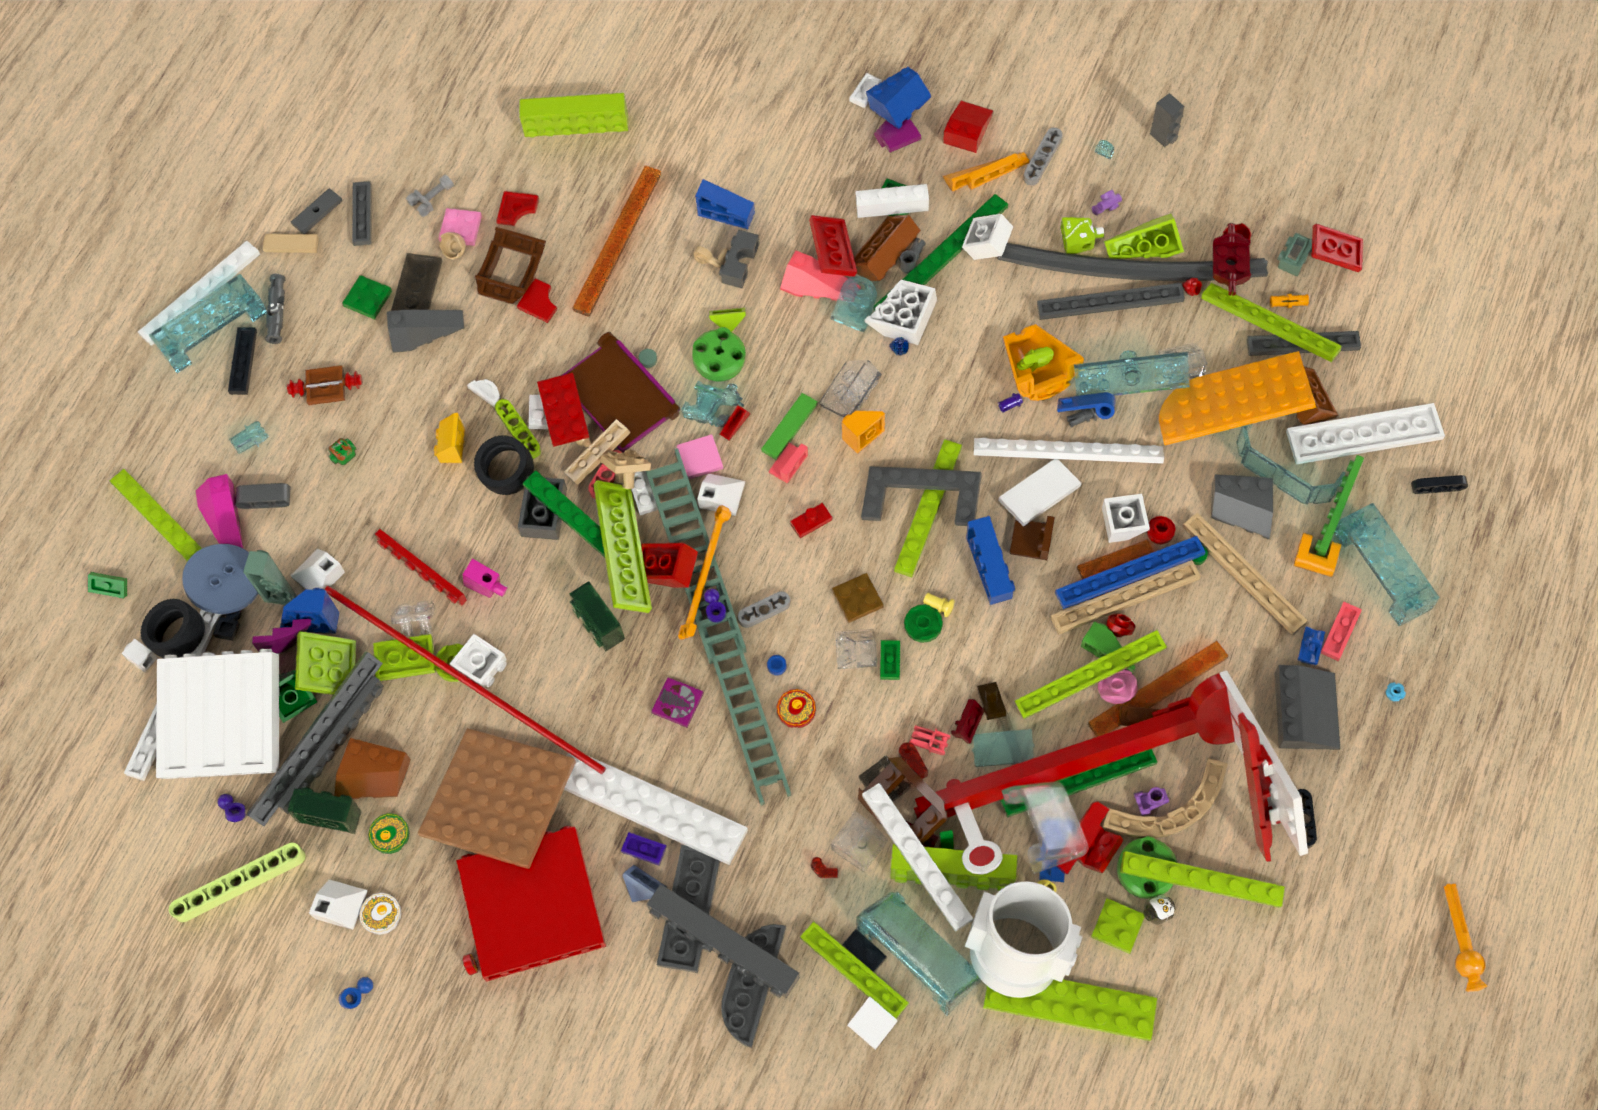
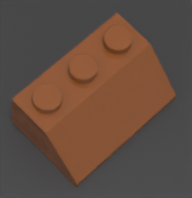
M1304 367L1316 408L1296 412L1297 420L1301 424L1308 425L1324 422L1339 416L1315 369Z

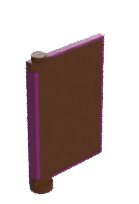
M607 332L597 342L600 348L562 375L573 373L582 409L603 432L616 419L631 432L617 446L623 453L669 418L671 420L676 419L680 414L678 412L680 407L624 344L611 332Z

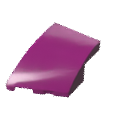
M905 119L900 129H897L885 120L874 132V136L882 148L886 146L889 153L921 140V134L910 119Z

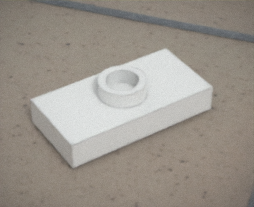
M866 73L850 96V102L865 108L869 103L866 91L881 83L882 80Z

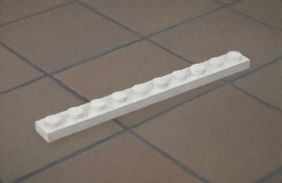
M974 438V455L1140 463L1164 462L1163 446Z
M201 609L199 614L203 617L205 623L204 636L199 646L191 654H196V657L202 656L222 614L210 613ZM157 704L124 771L125 775L142 781L145 780L156 757Z

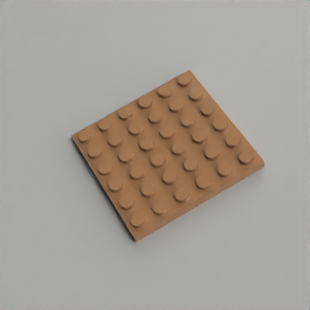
M467 728L422 822L418 835L529 869L576 760L572 757Z

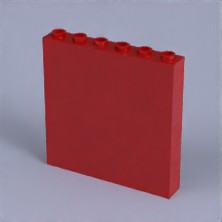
M564 826L560 828V831L553 833L551 831L545 832L529 869L480 854H466L461 859L456 860L482 977L486 982L606 947L579 835L575 826Z

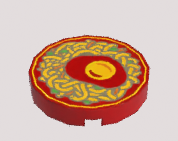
M789 690L778 700L777 714L780 721L787 727L803 728L810 724L815 717V701L804 690Z

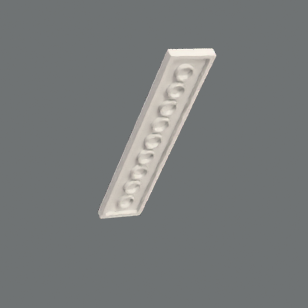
M570 753L566 755L575 758L576 763L564 790L730 865L748 831L747 827L594 758L592 759L606 767L603 774L598 773Z

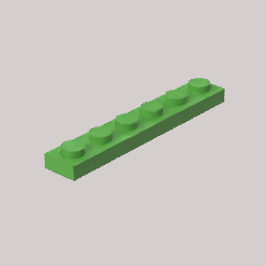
M1357 455L1355 460H1350L1346 469L1349 472L1348 477H1343L1340 487H1343L1342 492H1337L1333 502L1337 504L1335 508L1331 507L1327 516L1330 519L1329 524L1325 523L1321 534L1324 535L1323 539H1318L1314 548L1317 551L1316 555L1324 557L1364 460L1362 456Z

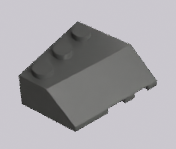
M1215 474L1212 482L1211 519L1233 527L1244 528L1247 532L1252 534L1255 532L1263 535V538L1270 539L1273 518V478Z

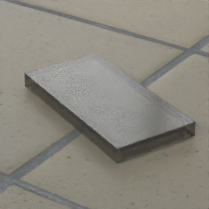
M406 254L391 311L430 309L443 261L441 257Z

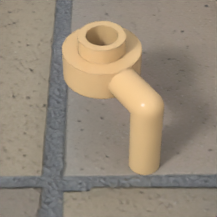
M701 246L696 248L693 255L700 264L710 263L720 268L725 261L728 249L724 248L718 259L712 257V253Z

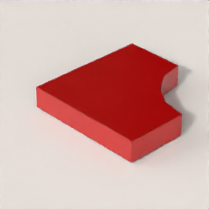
M504 191L496 220L497 224L515 226L517 220L522 216L536 213L539 196Z
M535 278L517 304V309L549 323L557 311V306L551 303L549 299L551 285Z

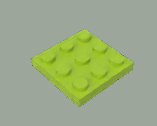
M299 632L297 634L295 690L334 695L355 666L356 640Z

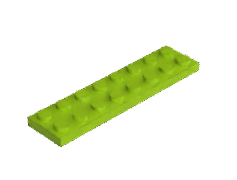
M596 480L594 492L613 608L649 613L652 606L631 489H625L619 484Z
M1053 979L1051 984L1042 992L1020 998L1000 994L987 986L983 1008L1151 1041L1157 998L1068 980L1060 982Z

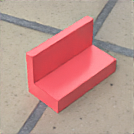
M789 443L770 468L769 473L788 483L808 456V447L802 443L799 447Z

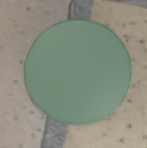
M652 349L642 350L639 354V362L645 368L653 367L657 363L656 352Z

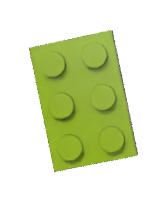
M431 634L408 637L434 654L433 637ZM396 639L373 643L374 657L383 663L375 673L376 678L380 681L436 673L433 663Z

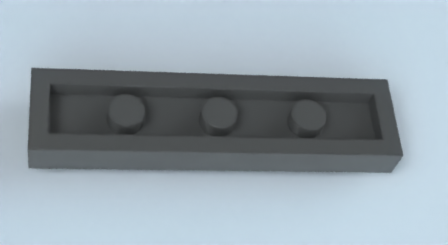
M370 181L353 183L352 243L354 246L372 244V184Z

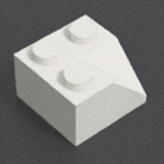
M1002 214L973 218L962 248L974 260L1002 256L1013 226Z
M1142 494L1104 499L1102 512L1109 543L1130 540L1150 529Z

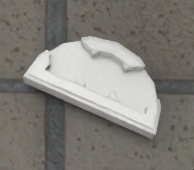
M487 379L476 382L474 380L467 385L471 391L495 408L500 395L498 388L493 382Z

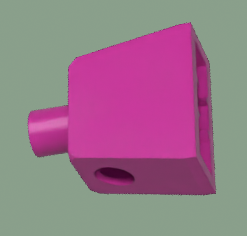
M473 558L462 574L465 587L488 598H491L494 593L503 597L508 589L507 586L500 583V575Z

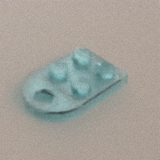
M861 276L847 279L840 290L830 319L865 332L867 323L864 320L871 316L877 298V290L874 284ZM858 283L863 284L866 289H865V290L859 289V288L857 287V284H858Z

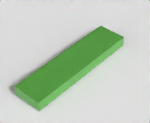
M801 393L761 448V451L777 460L818 405V401Z

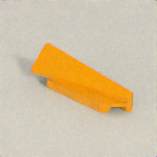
M1025 152L1014 153L1005 158L945 175L943 179L952 192L966 185L972 190L1030 163V160Z

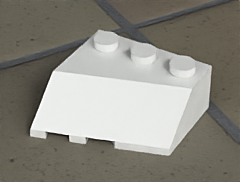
M900 280L888 293L883 303L879 304L873 314L864 321L883 336L918 345L937 302L935 288Z

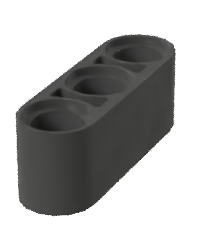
M285 483L237 486L235 506L240 509L287 507L290 505L291 486Z

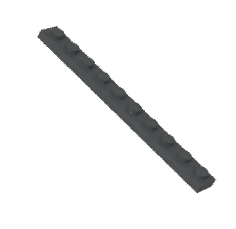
M364 652L246 814L262 826L267 824L278 808L276 804L383 664L370 653Z

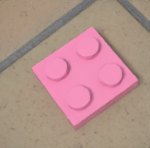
M446 208L439 241L441 242L442 238L440 236L442 234L454 232L464 238L466 245L474 246L482 218L481 212Z

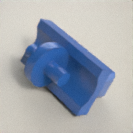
M1305 627L1297 660L1309 665L1318 664L1325 631Z

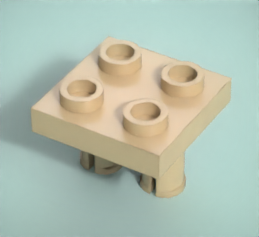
M626 450L624 453L611 451L608 454L601 455L600 462L615 473V481L623 483L622 487L625 489L634 488L636 472L650 471L651 463L634 450Z

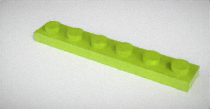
M814 921L800 936L803 942L867 997H871L895 1019L909 1005L908 1001Z

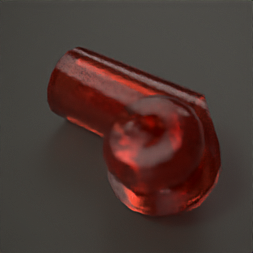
M814 857L811 860V869L819 878H838V868H827L819 857Z

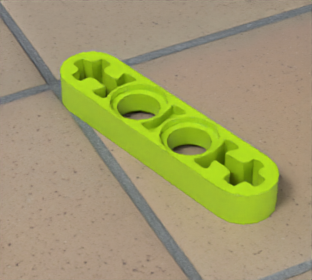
M506 399L496 402L495 410L510 434L528 450L527 444L530 442L535 451L529 450L533 459L537 458L541 454L540 445L513 405ZM504 406L505 408H507L509 414L506 415V413L503 409H501V407ZM517 419L518 423L511 426L508 424L509 420ZM526 432L528 435L525 439H519V433Z

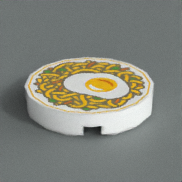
M385 893L373 894L367 898L362 904L359 913L360 921L364 928L378 935L389 933L395 929L402 915L401 907L397 900Z

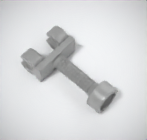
M447 175L442 176L439 179L440 183L432 191L425 194V196L417 190H414V193L407 196L406 199L411 206H415L419 200L423 203L417 208L422 217L427 216L430 211L434 210L428 200H431L443 189L449 190L454 186Z

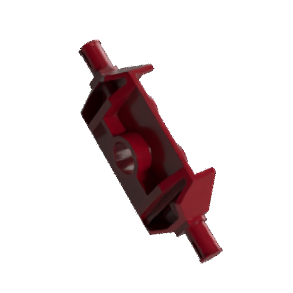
M1231 223L1227 225L1228 233L1213 240V279L1220 284L1227 285L1228 295L1231 296L1232 294L1234 296L1236 295V285L1244 284L1251 277V240L1235 233V223H1232V227ZM1233 260L1235 265H1229L1226 261Z

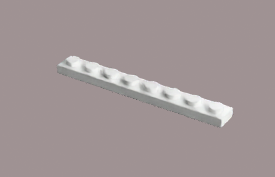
M248 241L244 242L138 331L139 335L152 346L260 255L259 251Z
M880 783L864 792L862 797L955 932L973 921V917Z

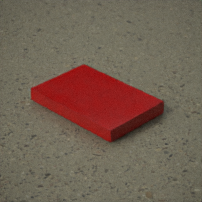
M1316 223L1312 229L1311 257L1359 273L1362 270L1363 239Z

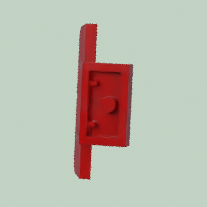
M1093 802L1089 806L1055 859V865L1064 874L1068 875L1076 861L1085 868L1103 874L1124 841L1121 836L1107 832L1100 826L1110 810L1100 802Z

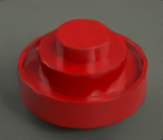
M1157 516L1150 520V529L1146 531L1147 536L1154 543L1167 544L1173 539L1176 528L1171 519Z
M1112 614L1106 622L1114 636L1119 638L1132 635L1136 628L1131 619L1124 614Z

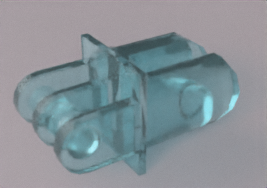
M259 421L247 427L244 425L246 429L229 439L238 454L243 453L254 445L259 447L258 444L269 437L267 433H264L265 429L260 427L261 423Z

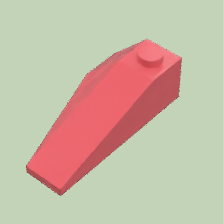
M797 250L787 265L780 290L798 297H803V295L813 296V298L817 299L825 297L845 302H853L861 289V286L843 275L821 273L818 260Z

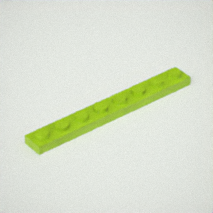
M1211 283L1202 293L1201 299L1331 363L1341 351V345L1238 295L1232 296L1231 294L1230 296L1228 295V290L1214 283Z
M944 439L933 469L954 470L962 445ZM924 490L894 572L913 577L946 490Z
M125 469L109 480L186 561L202 549Z
M1158 630L1015 700V703L1023 719H1026L1167 649V646Z
M1123 852L1120 873L1278 908L1282 907L1285 886L1136 853Z

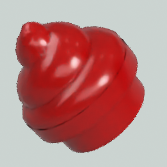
M1192 277L1183 282L1182 286L1188 295L1194 296L1200 293L1202 282Z

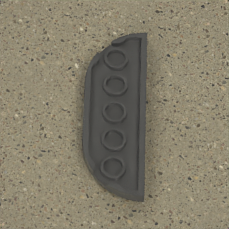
M779 924L765 925L748 934L745 938L778 959L786 926ZM732 964L722 997V1017L727 1030L733 1038L742 1045L752 1048L769 987L765 984L763 987L752 980L753 977L751 975L739 973L735 969L736 966Z

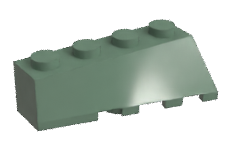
M257 550V552L249 551L243 573L264 602L286 605L297 597L268 552L263 550Z

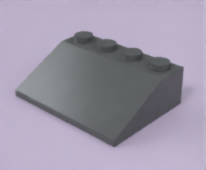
M1278 665L1274 674L1279 748L1340 750L1335 673L1300 665Z

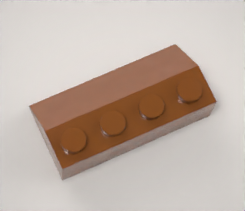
M909 215L888 216L854 256L857 269L856 274L868 281H880L885 277V273L896 264L899 256L907 250L906 248L910 243L915 241L921 231Z

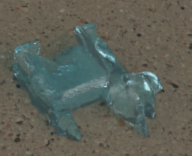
M697 381L694 387L697 390L696 404L690 406L688 402L684 403L681 409L684 413V418L695 420L698 423H709L711 426L715 425V427L724 425L725 422L714 415L721 405H739L744 407V404L740 402L743 398L740 397L737 391L738 386L730 383L725 389H720Z

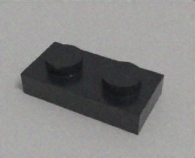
M857 929L842 944L845 949L872 972H875L887 959V956Z

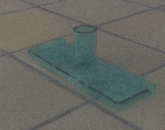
M1128 350L1121 353L1118 360L1074 364L1076 396L1109 392L1117 396L1188 388L1187 352L1138 357L1134 351Z

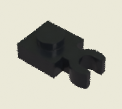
M239 610L235 614H226V618L220 617L213 633L214 636L234 641L240 626L237 620L241 617V611Z

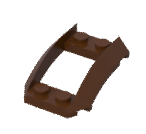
M496 227L494 238L491 240L482 267L478 274L475 275L477 290L481 296L513 305L528 290L538 269L546 241ZM503 248L531 256L528 268L519 287L490 279Z
M901 757L888 758L891 763L864 790L859 788L858 801L880 823L862 797V794L880 783L884 791L889 795L907 778L932 804L910 826L923 845L947 820V812L944 808L945 802Z

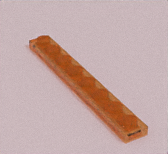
M1215 641L1138 690L1131 700L1114 705L1089 721L1087 725L1096 737L1115 731L1121 727L1118 726L1119 708L1121 705L1151 708L1228 659L1229 655L1218 641Z

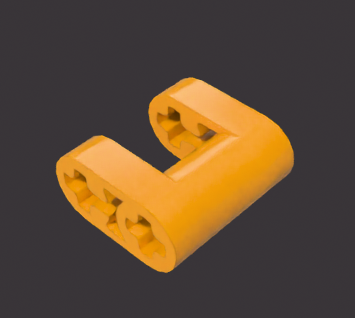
M1303 533L1293 566L1332 577L1340 553L1341 543L1331 541L1327 556L1323 557L1309 552L1313 535Z

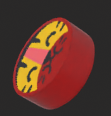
M470 953L463 956L462 960L469 975L478 973V966L473 955Z

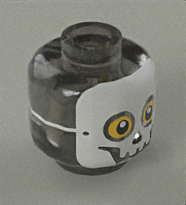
M1163 894L1157 895L1145 902L1144 917L1155 925L1162 924L1173 918L1175 904L1170 897Z

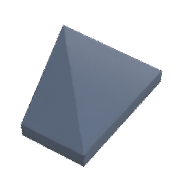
M635 865L623 873V879L632 902L651 899L659 885L662 884Z

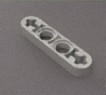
M1050 128L1045 134L1024 172V182L1026 184L1035 185L1041 179L1061 143L1062 131L1060 129ZM1054 135H1056L1057 137H1055V138L1053 139V143H1052V142H1051V137H1053ZM1049 147L1051 152L1046 153L1042 149ZM1037 160H1041L1044 162V164L1042 166H1038L1034 162ZM1033 170H1034V171H1035V176H1033L1032 178H1030L1029 176H1031V175L1033 174Z

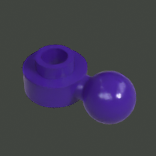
M713 588L708 589L704 594L705 601L709 603L706 608V614L710 621L721 622L726 617V608L721 602H717L720 595Z
M230 794L219 796L217 800L218 806L225 810V818L228 821L239 822L245 818L246 810L243 804L234 803V799Z

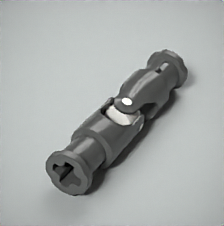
M271 274L269 277L271 287L268 290L269 305L267 307L266 320L268 333L265 340L271 344H279L282 341L280 334L283 328V305L285 299L283 285L286 278L281 274Z

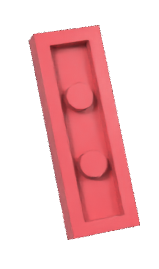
M1343 602L1322 647L1321 654L1336 661L1340 660L1362 609Z

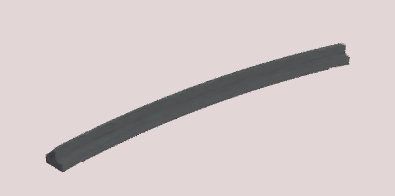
M1007 243L1003 255L998 256V260L1019 265L1095 277L1150 281H1186L1192 277L1197 278L1199 281L1215 280L1213 279V261L1161 262L1110 259L1061 253ZM1265 258L1250 259V278L1267 277L1268 262ZM1233 260L1226 261L1229 265H1235Z

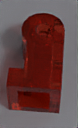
M909 742L903 743L899 747V757L922 779L928 777V769L914 744Z

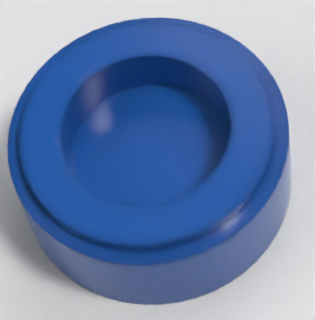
M773 655L768 659L767 669L772 675H782L786 671L787 664L784 657Z

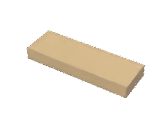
M265 234L263 251L317 253L319 237L317 234Z

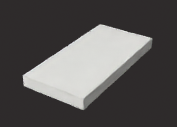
M1053 459L1001 495L998 501L1022 526H1025L1081 487V482L1058 459Z

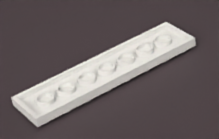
M1434 403L1290 427L1286 430L1296 465L1443 440L1445 437Z

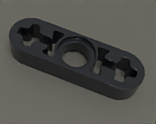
M1464 475L1416 479L1411 482V487L1414 494L1454 492L1468 488V482Z
M1298 789L1299 794L1303 798H1307L1304 802L1303 814H1307L1310 818V822L1305 824V829L1309 828L1307 836L1312 839L1307 843V848H1311L1317 841L1312 795L1306 789Z

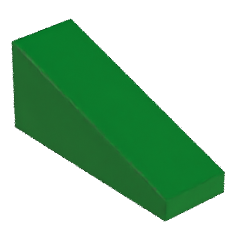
M952 830L940 832V848L954 849Z

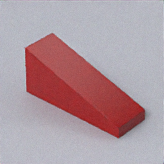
M737 405L719 435L730 441L749 417L750 413Z

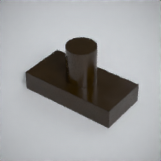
M992 682L978 685L977 691L987 720L1005 717L1006 709L997 683Z

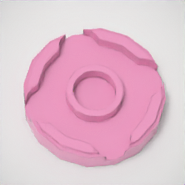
M1126 669L1098 682V692L1101 698L1113 704H1122L1131 700L1138 690L1136 677Z

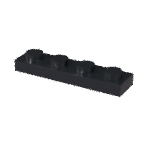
M237 327L228 393L230 395H248L257 336L255 327Z

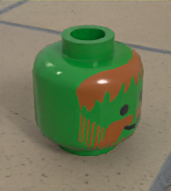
M339 438L329 446L328 451L330 455L328 457L335 465L337 463L346 465L356 456V447L348 438Z

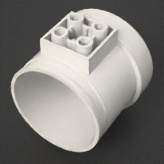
M1016 882L1004 887L996 895L987 892L983 893L965 947L970 948L973 968L978 977L988 987L1000 994L1020 998L1036 995L1045 990L1053 979L1062 982L1065 975L1069 976L1071 968L1075 964L1077 958L1076 951L1081 944L1083 936L1079 935L1081 927L1072 924L1070 911L1066 903L1056 892L1042 884ZM1015 918L1031 923L1046 935L1053 947V951L1035 955L1015 950L1002 940L995 929L993 921Z

